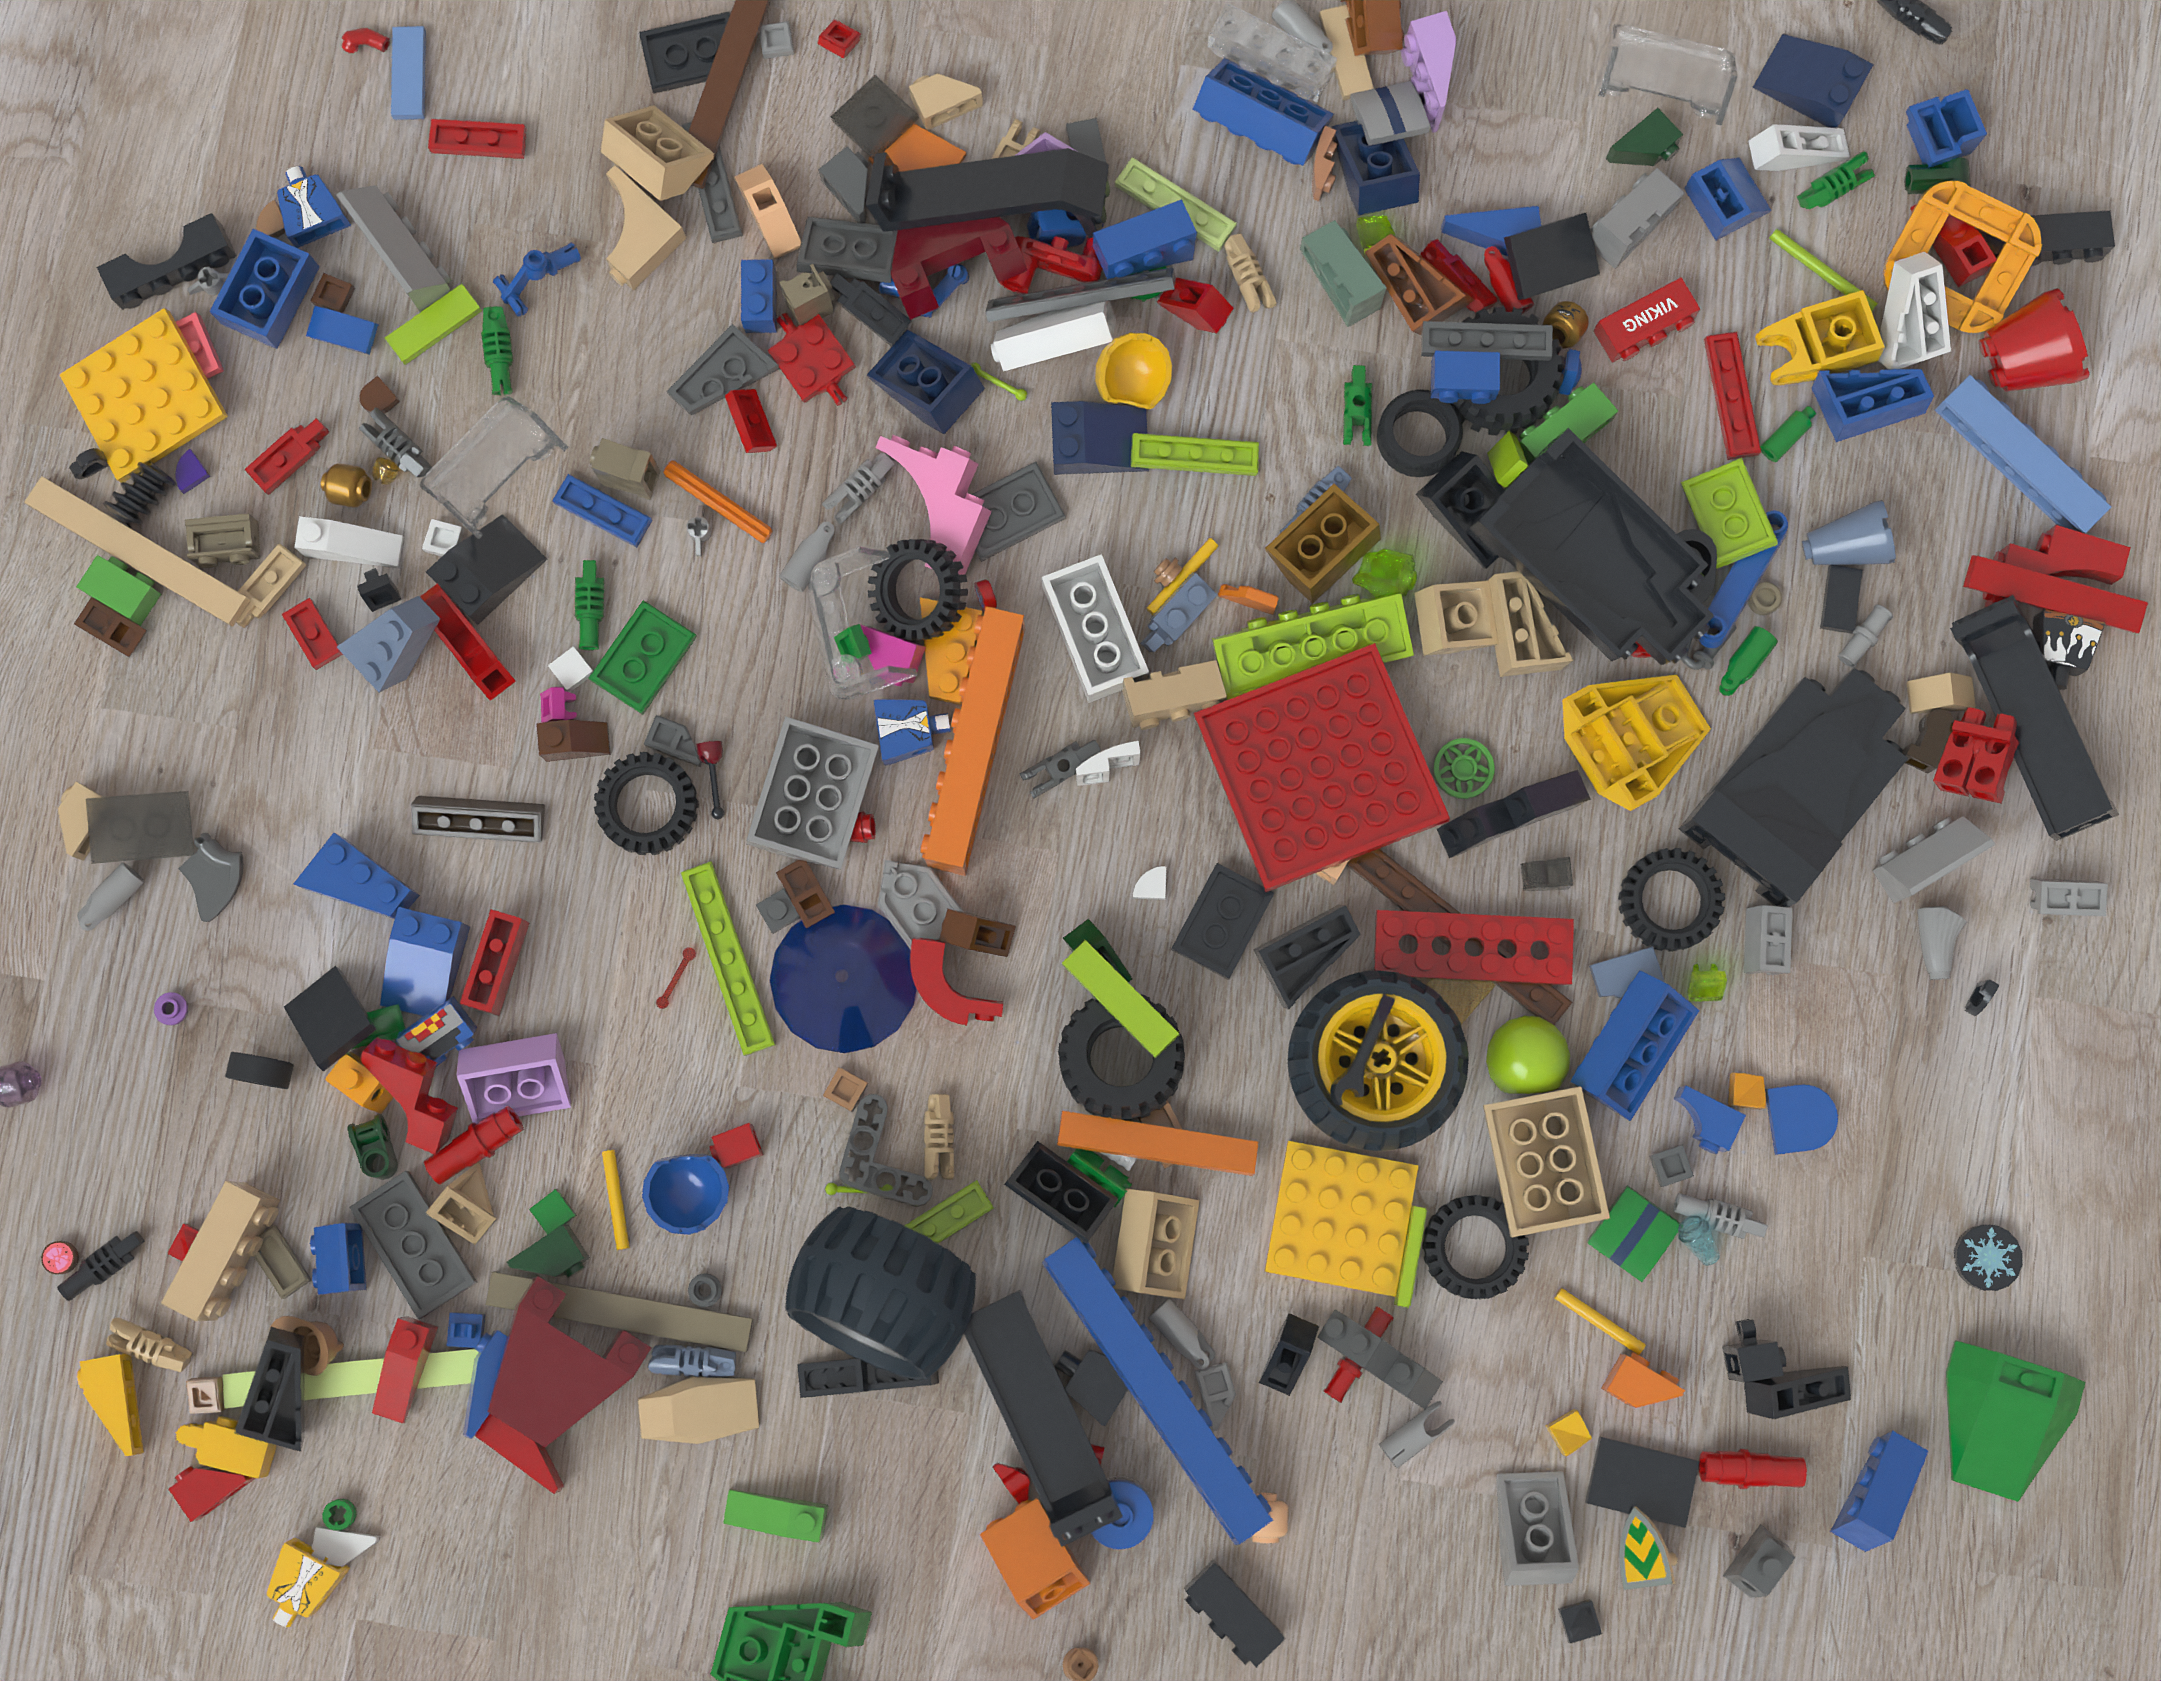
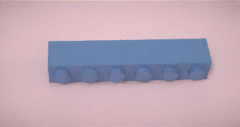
M1969 375L1935 409L1945 421L2055 524L2086 534L2111 508L2106 502V497L2099 490L2092 489L2083 480L2078 470L2066 465L2059 458L2058 452L2050 445H2045L2036 437L2035 431L2031 426L2021 423L2012 414L2011 408L2006 403L1998 401L1991 395L1988 387L1981 380L1974 379Z

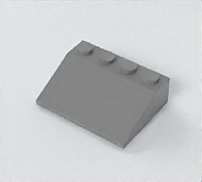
M785 716L748 833L746 845L841 870L879 745Z

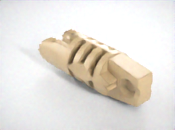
M1241 233L1231 235L1224 244L1227 252L1226 258L1250 312L1259 310L1260 301H1262L1266 308L1276 306V299L1265 276H1263L1264 273L1258 260H1256L1254 252L1249 248Z
M933 1094L928 1097V1111L925 1112L924 1125H926L924 1129V1144L926 1145V1148H924V1176L928 1180L936 1179L939 1170L940 1154L941 1177L945 1180H952L954 1177V1148H952L954 1143V1129L952 1128L954 1118L953 1112L950 1110V1098L946 1094Z
M112 1318L110 1330L114 1334L108 1335L107 1346L130 1356L135 1355V1358L144 1360V1362H152V1365L182 1372L189 1365L192 1352L173 1342L172 1339L168 1337L163 1339V1335L156 1334L151 1330L146 1331V1328L124 1319Z

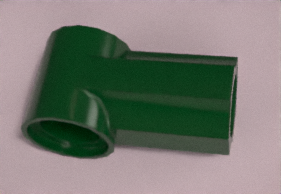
M1954 158L1930 168L1928 164L1908 165L1904 179L1905 190L1908 194H1924L1925 191L1935 184L1946 181H1960L1971 187L1969 160L1966 158Z

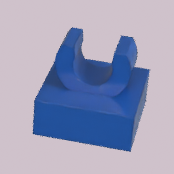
M450 1312L447 1346L475 1348L484 1335L485 1314Z

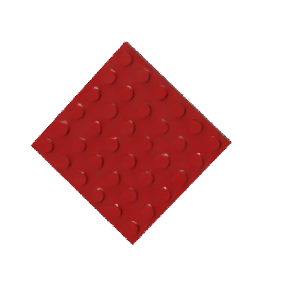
M1375 643L1194 713V718L1265 892L1449 822L1450 820Z

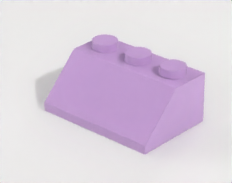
M557 1033L459 1050L457 1078L472 1122L477 1124L505 1106H510L518 1117L571 1108L565 1059Z

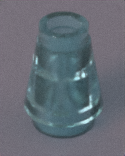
M1696 1215L1684 1219L1678 1227L1681 1242L1703 1265L1708 1266L1716 1263L1720 1258V1253L1718 1252L1708 1221Z

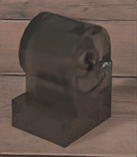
M1570 857L1521 864L1523 891L1568 890L1573 886Z

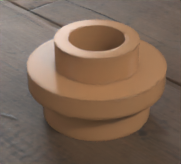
M1176 557L1171 561L1165 558L1153 571L1157 575L1154 582L1157 584L1161 583L1165 587L1168 586L1183 569L1178 564L1179 560Z

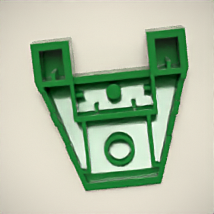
M844 1602L729 1607L710 1675L717 1681H822L831 1644L835 1643L844 1647L863 1646L872 1612Z

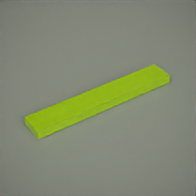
M708 862L680 872L743 1055L747 1056L775 1046L774 1038L713 863Z

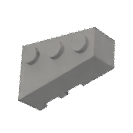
M1658 168L1649 176L1644 173L1633 185V190L1627 196L1622 195L1612 206L1611 210L1604 217L1602 216L1590 229L1593 233L1592 240L1595 251L1614 269L1679 205L1685 194Z

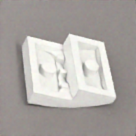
M1139 741L1111 747L1083 762L1076 768L1077 786L1109 782V769L1139 765Z

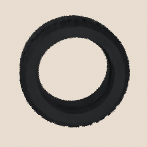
M1424 389L1407 391L1395 397L1383 411L1377 428V445L1385 462L1400 474L1417 478L1437 474L1456 456L1463 437L1462 420L1456 407L1452 403L1440 402L1439 398H1431V391ZM1409 412H1424L1432 415L1444 428L1446 434L1444 447L1440 451L1428 456H1417L1408 453L1401 448L1394 437L1393 426L1395 421Z

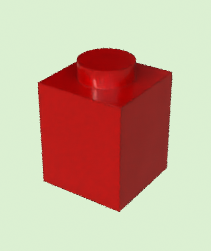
M751 1123L712 1136L714 1145L709 1146L712 1157L718 1164L721 1163L724 1169L764 1155L754 1126Z

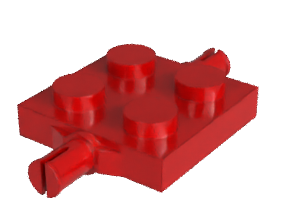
M783 313L782 316L788 325H786L781 316L776 321L780 324L786 335L767 351L804 403L817 394L828 392L836 406L841 405L842 403L836 393L843 402L848 398L840 389L838 383L844 375L856 368L855 364L819 314L804 325L796 326L788 313Z

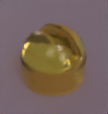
M378 457L372 467L373 479L375 481L379 478L382 479V485L393 483L400 472V468L395 462L383 457Z

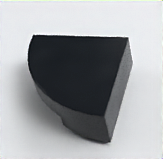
M1990 979L1977 983L1965 1006V1011L1973 1016H1977L1991 1001L2000 985Z

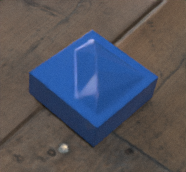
M1569 349L1566 352L1564 358L1565 367L1562 370L1564 378L1558 390L1560 394L1570 395L1571 390L1580 380L1582 373L1579 357L1580 351Z

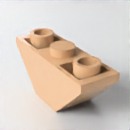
M763 164L735 176V181L774 260L799 249L801 240L779 191Z

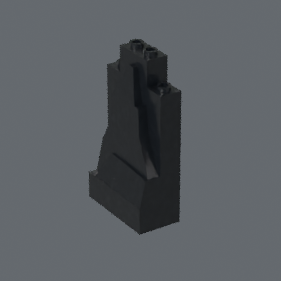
M1569 428L1555 437L1465 530L1492 557L1498 555L1510 562L1611 662L1621 657L1624 660L1627 659L1638 648V645L1635 643L1638 642L1660 665L1670 663L1671 661L1675 664L1688 652L1685 646L1693 638L1696 641L1700 639L1710 629L1707 623L1714 615L1687 589L1688 587L1692 590L1702 581L1705 576L1701 572L1708 564Z
M1853 668L1842 678L1829 695L1825 693V687L1814 679L1809 680L1806 677L1801 679L1679 827L1682 833L1702 849L1712 845L1760 885L1755 891L1773 906L1790 907L1800 900L1843 845L1841 841L1908 759L1902 754L1903 750L1898 744L1891 740L1883 739V736L1906 708L1900 704L1901 700L1891 691L1882 690L1874 683V678L1863 670L1858 671L1856 668Z

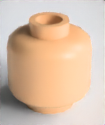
M1257 1493V1496L1261 1494L1269 1503L1272 1509L1269 1515L1273 1521L1252 1536V1541L1258 1543H1279V1537L1285 1536L1288 1532V1505L1283 1501L1277 1500L1276 1493Z

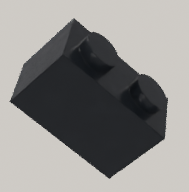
M1754 1319L1735 1321L1741 1343L1722 1346L1728 1379L1750 1382L1784 1376L1782 1367H1786V1357L1783 1348L1778 1347L1777 1341L1757 1340Z

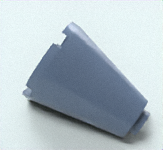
M1882 500L1872 502L1807 533V540L1802 541L1805 559H1812L1813 565L1895 563L1894 540L1892 530L1885 519L1888 518V514Z

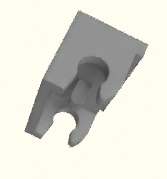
M2030 878V888L2035 890L2036 893L2035 901H2030V906L2032 909L2038 910V914L2106 916L2107 883L2091 880Z
M1759 905L1746 909L1744 973H1767V975L1790 973L1792 908Z

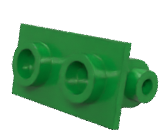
M1076 1148L1067 1162L1119 1198L1114 1205L1116 1208L1126 1194V1189H1129L1132 1185L1128 1181L1129 1177L1111 1164L1105 1172L1101 1171L1099 1168L1105 1161L1093 1151Z

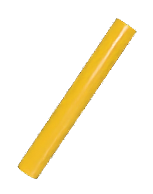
M1209 538L1183 566V569L1176 578L1147 606L1146 609L1150 614L1154 615L1191 573H1195L1219 547L1213 539Z
M615 1150L603 1151L602 1157L616 1250L628 1249L630 1246Z
M1562 1287L1556 1293L1554 1299L1638 1355L1642 1353L1646 1346L1645 1343Z

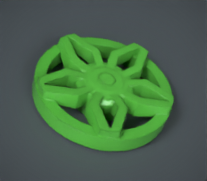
M1468 738L1455 739L1445 744L1437 753L1433 764V773L1438 786L1446 794L1458 799H1470L1483 793L1491 784L1495 771L1494 761L1489 750L1480 742ZM1464 744L1471 747L1462 755L1461 751L1454 746ZM1477 748L1476 757L1473 759L1469 754ZM1447 750L1454 753L1457 758L1452 760ZM1444 754L1446 762L1451 766H1445L1439 771L1440 759ZM1482 754L1487 760L1488 769L1482 765H1477ZM1446 771H1451L1452 777L1441 778V775ZM1481 771L1488 777H1477L1476 773ZM1456 779L1455 786L1457 791L1452 790L1445 783H1452ZM1471 779L1475 782H1485L1482 787L1471 792L1473 787ZM1461 782H1466L1468 785L1466 793L1462 791Z

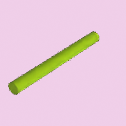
M1776 228L1769 237L1771 241L1844 295L1861 291ZM1866 295L1872 312L1878 303Z

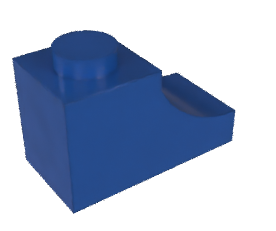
M1686 1085L1679 1087L1674 1100L1682 1104L1691 1115L1695 1127L1692 1138L1700 1141L1699 1147L1716 1155L1718 1151H1730L1746 1115Z

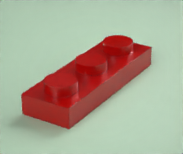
M431 119L428 149L433 154L524 159L527 128L525 124Z

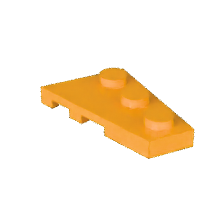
M920 597L922 619L934 610L938 601ZM965 607V610H957V613L962 617L959 622H951L954 628L950 631H944V635L940 637L924 639L930 699L957 705L962 704L960 702L961 696H959L960 685L963 677L968 678L969 665L966 664L970 646H975L976 644L974 629L977 617L983 614L981 610Z

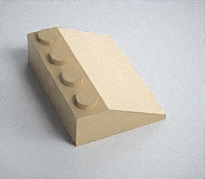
M1582 1087L1483 1105L1510 1237L1610 1218Z

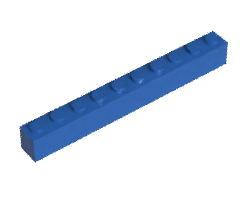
M1078 1237L1074 1238L1045 1258L1042 1264L1235 1545L1242 1544L1273 1521L1269 1515L1272 1511L1269 1503L1261 1494L1255 1495L1249 1486L1252 1483L1249 1474L1241 1465L1235 1466L1229 1457L1233 1454L1232 1450L1222 1437L1218 1439L1215 1437L1210 1429L1213 1423L1202 1408L1199 1410L1195 1408L1190 1400L1193 1394L1183 1380L1178 1382L1171 1373L1174 1367L1164 1352L1158 1354L1151 1344L1154 1341V1337L1144 1324L1138 1325L1132 1316L1135 1310L1125 1296L1121 1298L1118 1296L1113 1288L1116 1285L1115 1280L1106 1268L1100 1270L1094 1261L1097 1255L1089 1243L1081 1242Z

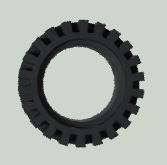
M934 540L897 541V544H891L886 547L888 552H881L877 558L882 563H873L871 570L876 572L877 576H869L868 584H875V590L868 591V598L876 597L877 602L870 604L872 611H880V614L875 617L878 623H886L883 629L887 632H895V637L905 638V640H924L944 635V631H950L954 628L951 622H959L962 617L957 613V610H965L967 603L960 601V597L968 596V589H961L960 583L967 582L966 574H958V571L964 567L961 561L953 562L957 555L953 551H945L946 545L936 543ZM917 559L927 563L934 570L940 585V595L936 607L928 616L920 620L908 616L902 610L896 595V583L901 570L908 563Z
M640 752V755L637 756L633 753L626 755V760L621 761L618 759L614 762L615 767L611 770L609 768L606 769L604 772L606 776L603 781L599 779L597 784L599 791L594 794V800L596 801L594 811L599 819L597 822L609 839L628 852H636L638 855H646V853L657 855L662 850L667 852L673 849L672 846L675 843L680 844L683 842L684 839L682 837L686 833L690 834L693 829L691 824L693 821L696 822V808H699L698 800L696 799V788L682 767L669 757L665 758L658 753L650 755L648 752ZM643 775H654L666 780L672 786L676 799L675 811L669 822L657 831L649 833H639L627 828L622 823L617 809L618 797L623 787L629 781Z
M1665 848L1646 855L1629 869L1626 878L1622 880L1620 885L1622 886V891L1619 892L1618 900H1621L1619 911L1620 914H1624L1625 920H1623L1625 926H1630L1632 929L1631 934L1635 938H1641L1643 940L1642 944L1646 946L1652 945L1655 947L1654 949L1660 951L1664 949L1668 950V952L1684 950L1702 942L1719 925L1721 921L1719 917L1724 913L1725 909L1722 906V901L1725 900V893H1721L1720 889L1723 883L1721 879H1716L1714 874L1717 871L1714 867L1709 868L1706 865L1708 861L1705 858L1695 857L1696 853L1690 850L1682 852V848H1674L1672 850ZM1668 870L1680 872L1689 877L1698 888L1700 909L1697 917L1689 926L1675 930L1663 928L1654 923L1645 912L1642 903V893L1649 878L1658 872Z
M1471 1195L1453 1199L1438 1209L1439 1211L1429 1220L1430 1223L1424 1232L1425 1240L1422 1242V1249L1425 1252V1256H1423L1424 1261L1429 1267V1273L1437 1280V1283L1442 1288L1447 1289L1448 1292L1468 1299H1489L1506 1292L1511 1285L1514 1286L1518 1281V1276L1523 1274L1526 1268L1524 1264L1529 1257V1253H1527L1529 1240L1525 1235L1510 1237L1503 1202L1501 1203L1492 1197ZM1468 1216H1482L1491 1220L1498 1226L1505 1240L1506 1251L1504 1260L1493 1274L1484 1278L1473 1279L1461 1275L1451 1266L1446 1255L1445 1242L1447 1234L1457 1221Z

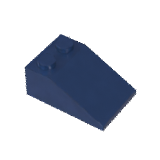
M1782 34L1752 88L1828 128H1838L1874 64L1845 49Z
M1357 121L1332 126V129L1336 130L1334 142L1338 143L1337 152L1348 193L1358 216L1419 203L1420 172L1404 139L1368 146L1362 124H1358Z
M908 329L867 374L871 381L908 411L942 434H945L985 389L971 365Z
M1087 401L1051 402L1054 475L1149 471V468L1131 467L1133 433L1147 434L1146 408Z

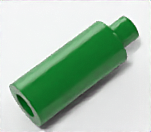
M1806 406L1801 412L1798 410L1794 411L1760 446L1763 455L1772 462H1778L1812 427L1810 420L1816 415L1814 409Z

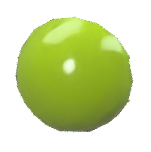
M1524 1015L1508 1020L1495 1031L1488 1044L1486 1063L1490 1078L1502 1092L1508 1094L1543 1093L1554 1091L1562 1085L1569 1072L1570 1052L1565 1037L1555 1025L1541 1017Z

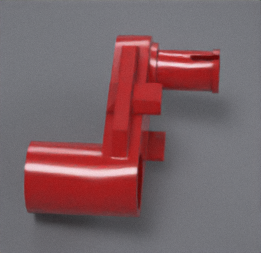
M1016 236L1015 239L1028 271L999 283L1010 291L1026 294L1029 292L1037 268L1084 283L1100 280L1103 268L1094 251L1093 238H1087L1082 254L1066 250L1069 242L1060 237H1054L1050 245L1028 237Z

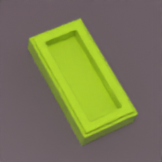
M1508 431L1487 452L1496 480L1504 488L1508 487L1528 467L1519 440L1511 431Z

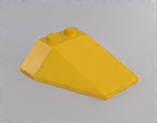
M1678 675L1592 684L1562 700L1565 741L1597 793L1629 811L1657 797L1711 730Z

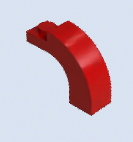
M913 937L910 955L912 978L918 993L934 1012L951 1022L966 1026L969 1013H975V1019L990 1022H994L995 1016L1002 1017L1003 1001L968 997L958 993L949 985L943 972L945 942Z

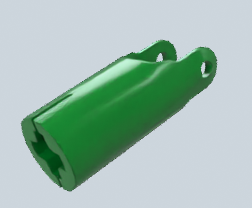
M1759 626L1752 628L1729 659L1727 672L1719 686V691L1722 695L1731 696L1740 685L1755 675L1778 643L1777 639L1770 632Z

